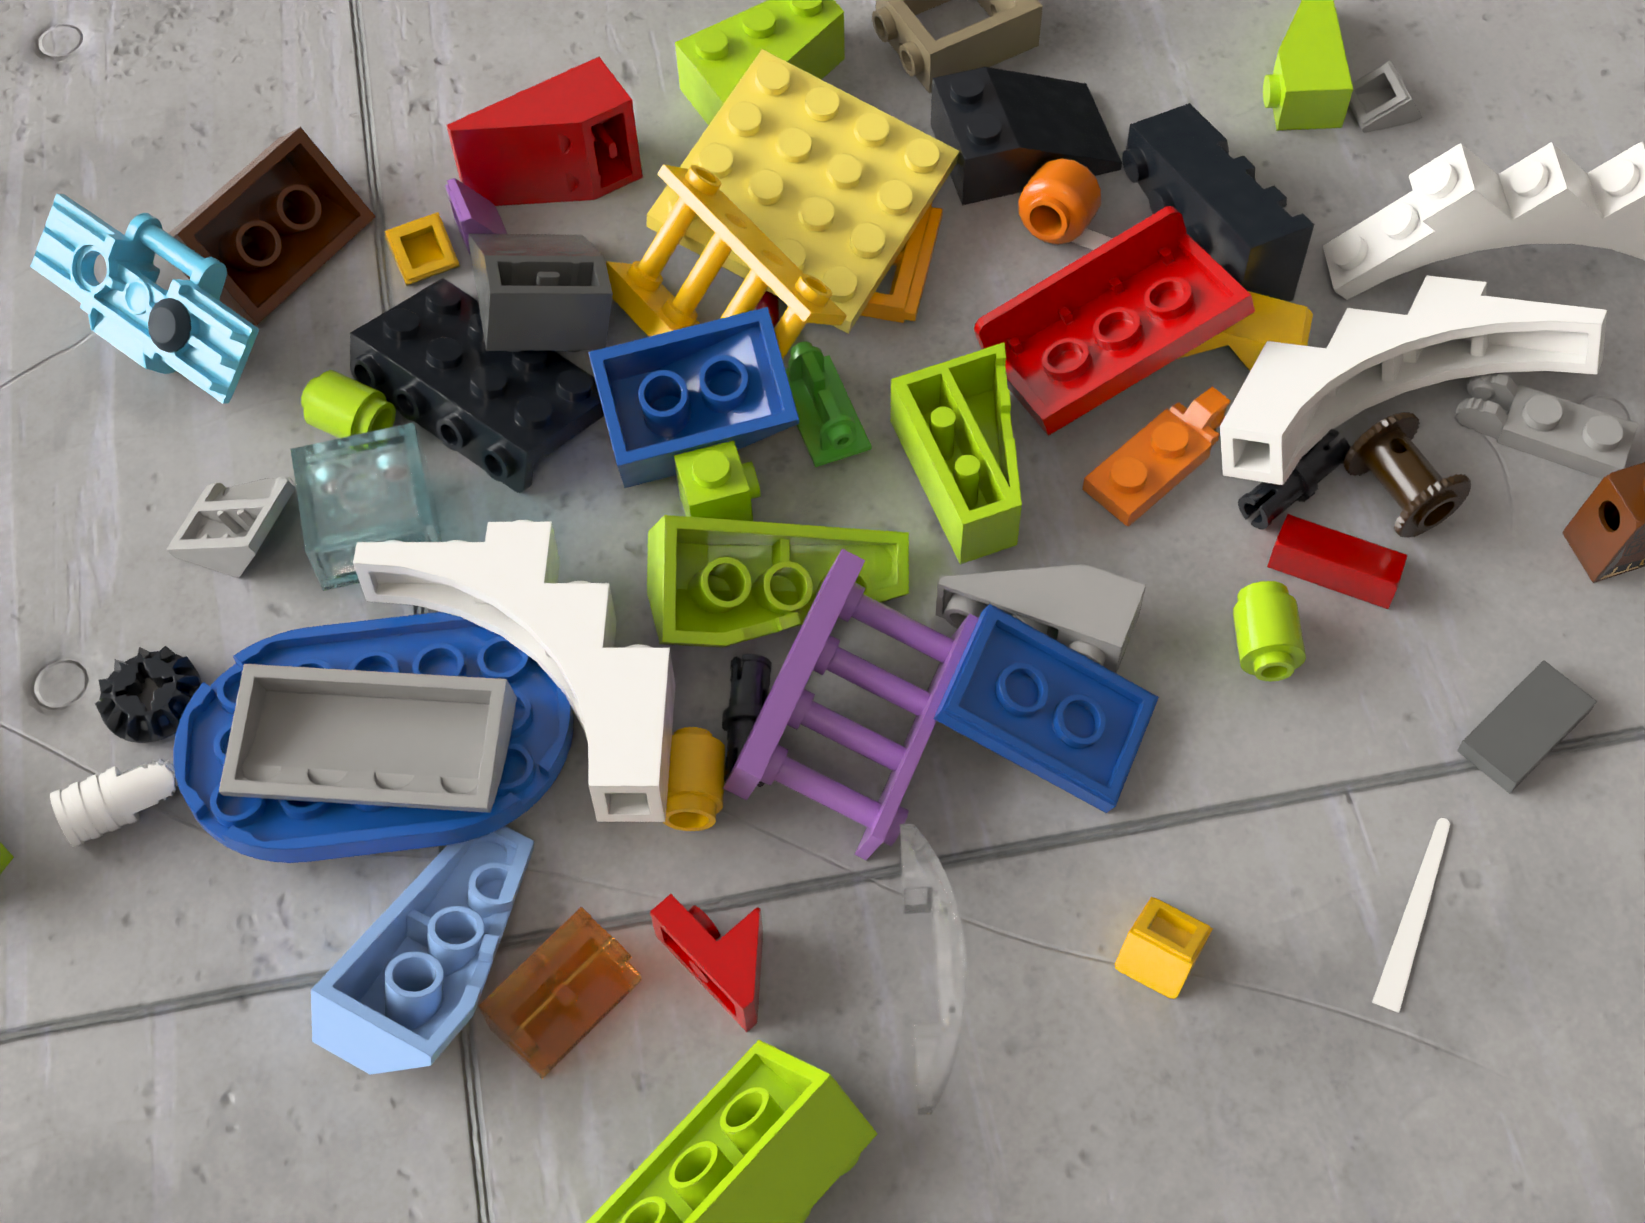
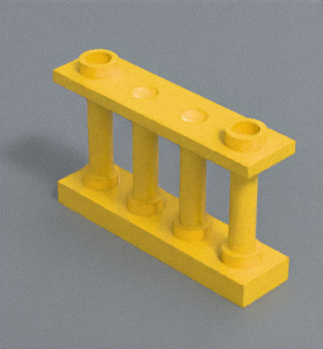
M663 164L658 175L679 195L678 200L641 261H634L632 264L606 261L613 292L612 298L648 337L700 324L696 320L698 314L695 309L732 250L751 270L721 318L753 311L768 287H770L788 305V308L774 328L782 360L806 323L841 326L847 317L830 299L832 297L831 290L817 278L804 274L719 189L722 185L721 181L713 173L698 165H691L687 169ZM697 214L715 233L674 297L662 284L663 277L661 272Z

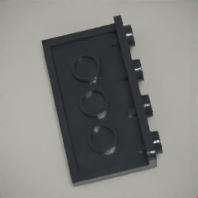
M444 278L350 332V371L354 380L382 392L386 397V401L392 403L403 417L414 421L440 439L449 449L459 452L485 470L491 478L502 482L517 493L523 492L532 485L534 464L604 416L595 377L557 352L486 351L478 300Z

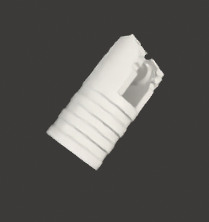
M160 758L159 761L152 760V764L144 763L121 773L118 767H111L104 773L87 777V780L70 784L68 788L51 792L50 800L66 839L72 847H77L84 844L87 840H94L103 836L106 832L118 830L125 824L139 821V811L158 804L161 799L166 800L167 796H172V792L176 791L178 783L175 777L174 765L170 762V759L163 761Z

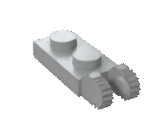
M1502 373L1468 378L1466 390L1473 397H1467L1465 400L1462 399L1455 412V418L1458 419L1457 422H1460L1462 426L1498 439L1497 443L1601 479L1612 472L1625 468L1639 425L1638 423L1522 384L1517 386L1510 376Z

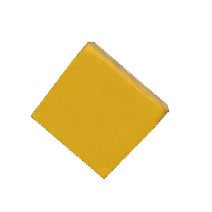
M439 212L385 231L386 242L406 286L460 267Z
M1150 897L1128 932L1115 962V968L1156 992L1175 999L1182 990L1213 928L1155 897Z

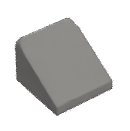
M1391 60L1352 83L1353 92L1349 106L1364 133L1412 123L1422 118Z

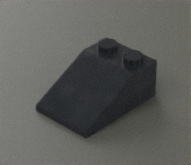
M981 67L932 78L931 127L937 140L959 150L957 163L950 176L962 205L1021 193L1039 168L1049 161L1061 158L1074 160L1084 165L1094 176L1121 170L1122 161L1087 83L991 67Z

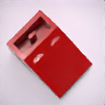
M600 57L571 68L446 125L460 182L488 199L494 206L596 200L643 178L632 99Z

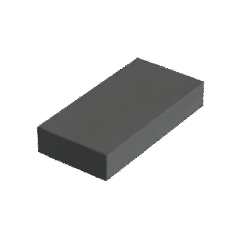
M1543 660L1461 742L1457 751L1510 794L1591 712L1597 701Z

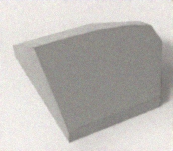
M290 477L264 478L225 487L222 483L207 485L166 550L175 558L239 579L294 492L295 486Z

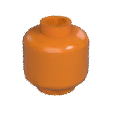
M1061 158L1047 162L1037 170L1019 197L1020 218L1023 225L1033 236L1046 243L1060 245L1072 242L1085 231L1101 205V188L1097 178L1087 167L1074 160Z

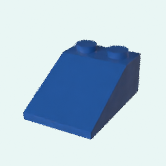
M768 307L588 352L624 488L677 475L674 455L733 440L737 450L799 424V417Z

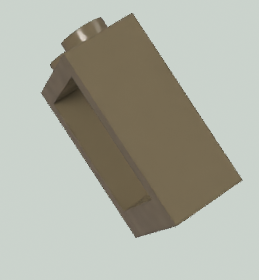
M876 0V11L872 13V23L880 40L890 43L898 53L906 73L909 76H916L928 93H931L932 78L981 67H991L1039 46L1043 6L1038 0H977L990 17L938 40H935L915 15L951 0Z

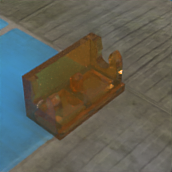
M580 907L478 1007L489 1029L543 1079L642 981L641 974L628 962L632 957L625 948L592 919L591 915L584 908Z

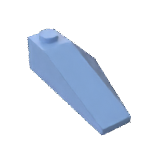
M504 826L488 835L462 843L447 845L311 989L312 1042L370 1075L431 1066L474 1016L534 849V841Z

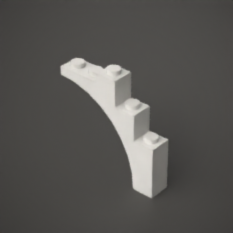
M1641 141L1586 173L1551 142L1497 174L1460 143L1409 175L1413 191L1323 245L1333 289L1346 300L1387 279L1427 264L1480 250L1525 244H1577L1612 249L1645 260V144Z
M1427 275L1408 315L1347 308L1327 348L1267 341L1220 425L1223 476L1284 485L1299 460L1329 430L1338 427L1369 407L1404 392L1440 382L1506 372L1555 371L1597 375L1603 361L1607 310L1486 296L1487 282Z
M530 520L488 522L485 542H467L463 540H451L448 542H403L399 540L357 542L353 564L366 601L416 605L462 617L504 637L535 660L562 690L586 733L588 741L589 790L597 822H665L676 687L670 648H653L642 644L630 645L626 648H614L617 621L610 584L587 581L558 583L560 557L552 522H534Z

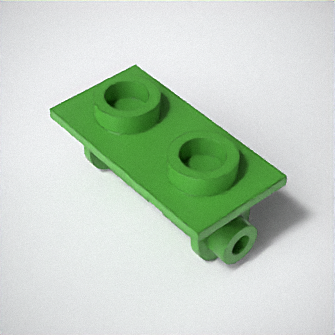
M807 341L794 345L790 350L789 368H786L785 371L799 417V424L796 426L814 466L819 467L871 450V443L830 355L824 357L820 348L812 346Z

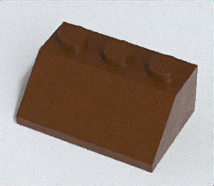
M299 127L273 142L169 234L202 257L216 258L226 266L227 276L219 301L255 326L376 216L305 131Z

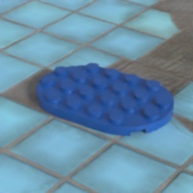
M434 612L313 626L279 633L246 647L233 656L236 664L220 675L210 686L203 682L187 704L180 719L174 741L173 765L180 792L202 828L227 848L255 859L271 862L299 863L445 846L488 835L513 822L542 798L552 786L566 762L574 732V714L566 695L535 660L501 635L462 617L444 612ZM244 664L507 679L517 700L506 760L491 812L223 796L219 792Z

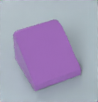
M456 178L447 180L445 187L453 217L469 255H471L468 242L469 233L507 234L497 208L493 203Z

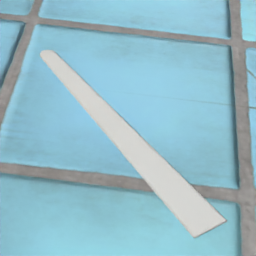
M1440 818L1436 822L1372 1001L1374 1004L1397 1013L1400 1012L1450 828V822L1445 818Z

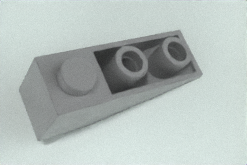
M1087 564L941 576L937 583L936 616L946 619L949 624L959 628L969 614L979 618L981 612L991 604L1117 674L1140 615L1146 584Z

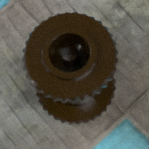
M1410 412L1393 414L1373 425L1354 442L1344 460L1345 470L1350 475L1360 476L1369 471L1375 475L1403 510L1394 523L1395 526L1393 528L1400 537L1409 538L1418 536L1446 520L1463 504L1471 489V480L1465 474H1455L1454 476L1450 475L1447 478H1442L1411 441L1417 433L1416 430L1419 428L1420 422L1416 415Z

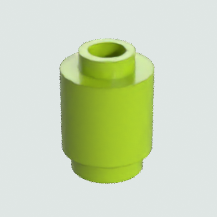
M334 370L325 371L319 377L312 378L305 386L301 397L304 419L307 424L356 447H363L365 445L370 447L379 446L388 437L394 425L395 407L392 403L386 401V397L382 392Z
M1260 581L1247 585L1238 592V602L1233 607L1240 666L1243 671L1255 675L1256 678L1262 681L1272 682L1286 679L1306 660L1297 601L1293 596L1289 595L1287 586L1280 582Z

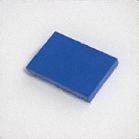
M989 604L980 614L933 719L1107 813L1116 807L1159 697Z

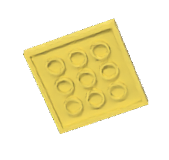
M762 49L680 167L689 169L691 165H698L713 173L721 181L722 185L719 189L804 274L817 278L831 290L832 297L830 299L847 315L841 326H832L849 334L955 167L959 150ZM668 184L647 213V227L657 233L679 198V195ZM696 214L679 244L701 256L715 232ZM733 250L722 266L744 279L751 270ZM768 287L766 291L778 296L770 287Z

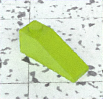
M1302 0L1278 50L1273 74H1266L1264 77L1265 108L1273 109L1277 131L1342 128L1353 92V86L1334 0Z

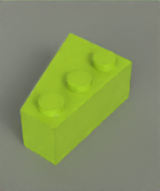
M767 0L675 42L680 90L709 126L762 49L822 80L845 59L844 11L835 0Z
M1004 342L891 379L890 422L960 565L1018 544L1022 500L1015 438H1013L1011 399L1010 389H1008Z

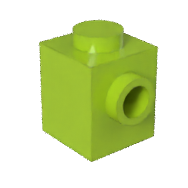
M734 440L674 455L679 494L686 516L753 521L751 499L761 497L759 482L752 461L741 463Z

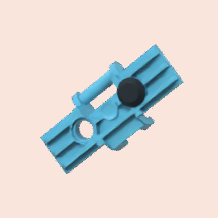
M56 194L30 267L81 302L80 308L88 313L91 330L145 369L162 374L178 371L222 404L229 403L260 329L219 301L227 276L226 266L216 258L202 257L162 229V223L149 213H141L135 216L127 227L125 235H123L65 194ZM100 254L104 257L107 264L106 277L101 284L94 275L95 260ZM155 254H158L190 276V280L172 279L169 290L161 288L156 284L160 269L153 264Z

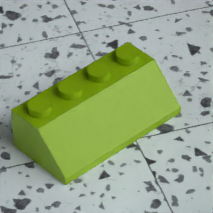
M758 1040L586 1223H804L811 1212V1208L840 1176L849 1172L856 1165L861 1152L878 1133L831 1074Z

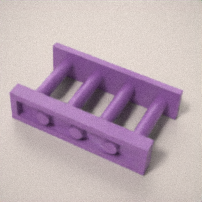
M842 549L818 591L723 789L747 800L760 781L769 786L772 785L773 781H776L866 826L854 855L867 860L882 843L892 846L905 824L909 810L901 807L900 803L935 726L936 720L933 718L979 618L969 614L951 638L864 595L865 587L855 583L865 560ZM853 617L939 661L940 663L928 690L925 691L838 647L840 640L830 635L837 619L840 618L848 622ZM828 670L915 714L916 717L903 746L813 701L815 694L804 689L812 671L823 675ZM801 724L892 770L878 802L787 757L788 749L778 745L786 726L788 725L797 730Z

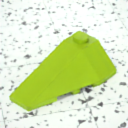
M664 515L648 531L647 595L659 644L723 648L801 626L827 573L842 549L865 560L855 583L865 587L864 595L880 603L903 597L909 594V532Z

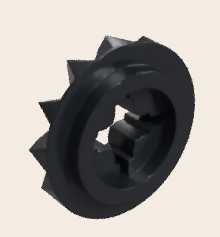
M166 645L160 651L149 652L139 647L137 656L125 662L115 659L114 671L106 679L99 680L101 694L99 701L95 705L104 724L114 735L130 742H155L176 733L183 712L194 693L201 686L202 681L198 671L187 656L182 657L175 654ZM149 677L158 687V689L153 691V700L150 701L151 711H148L144 703L136 696L142 693V683H145V679Z

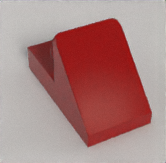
M672 894L668 895L650 911L656 937L735 1021L748 1032L757 1024L763 945L761 909L759 907L755 908L721 939L716 941L721 936L720 932L704 911L696 905L686 910Z

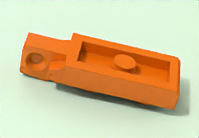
M1212 386L1194 399L1188 408L1180 402L1174 404L1170 409L1166 408L1084 477L1082 490L1124 525L1130 526L1209 458L1211 448L1219 440L1218 437L1220 436L1215 430L1222 424L1227 406L1231 400Z

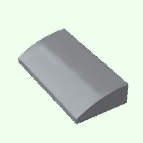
M244 664L219 792L223 796L490 813L506 760L517 697L507 679Z

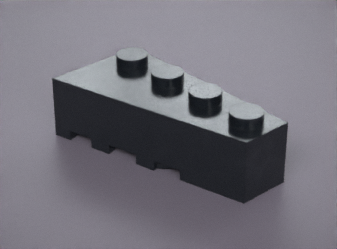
M1190 103L1130 124L1127 147L1122 154V163L1129 180L1133 183L1137 182L1149 199L1152 213L1155 214L1167 206L1175 207L1183 216L1187 234L1247 291L1288 302L1293 301L1315 224L1303 213L1292 217L1284 209V207H1287V197L1275 185L1263 189L1255 180V166L1244 155L1233 159L1229 155L1227 139Z

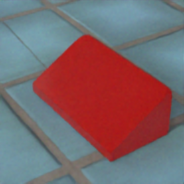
M1287 514L1274 544L1267 567L1389 609L1400 583L1408 555Z

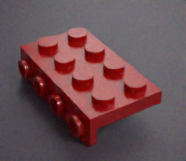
M1167 206L980 317L974 325V331L981 350L1003 342L1005 343L1008 389H1010L1011 393L1049 436L1253 314L1255 309L1251 294L1187 234L1182 214L1175 207Z

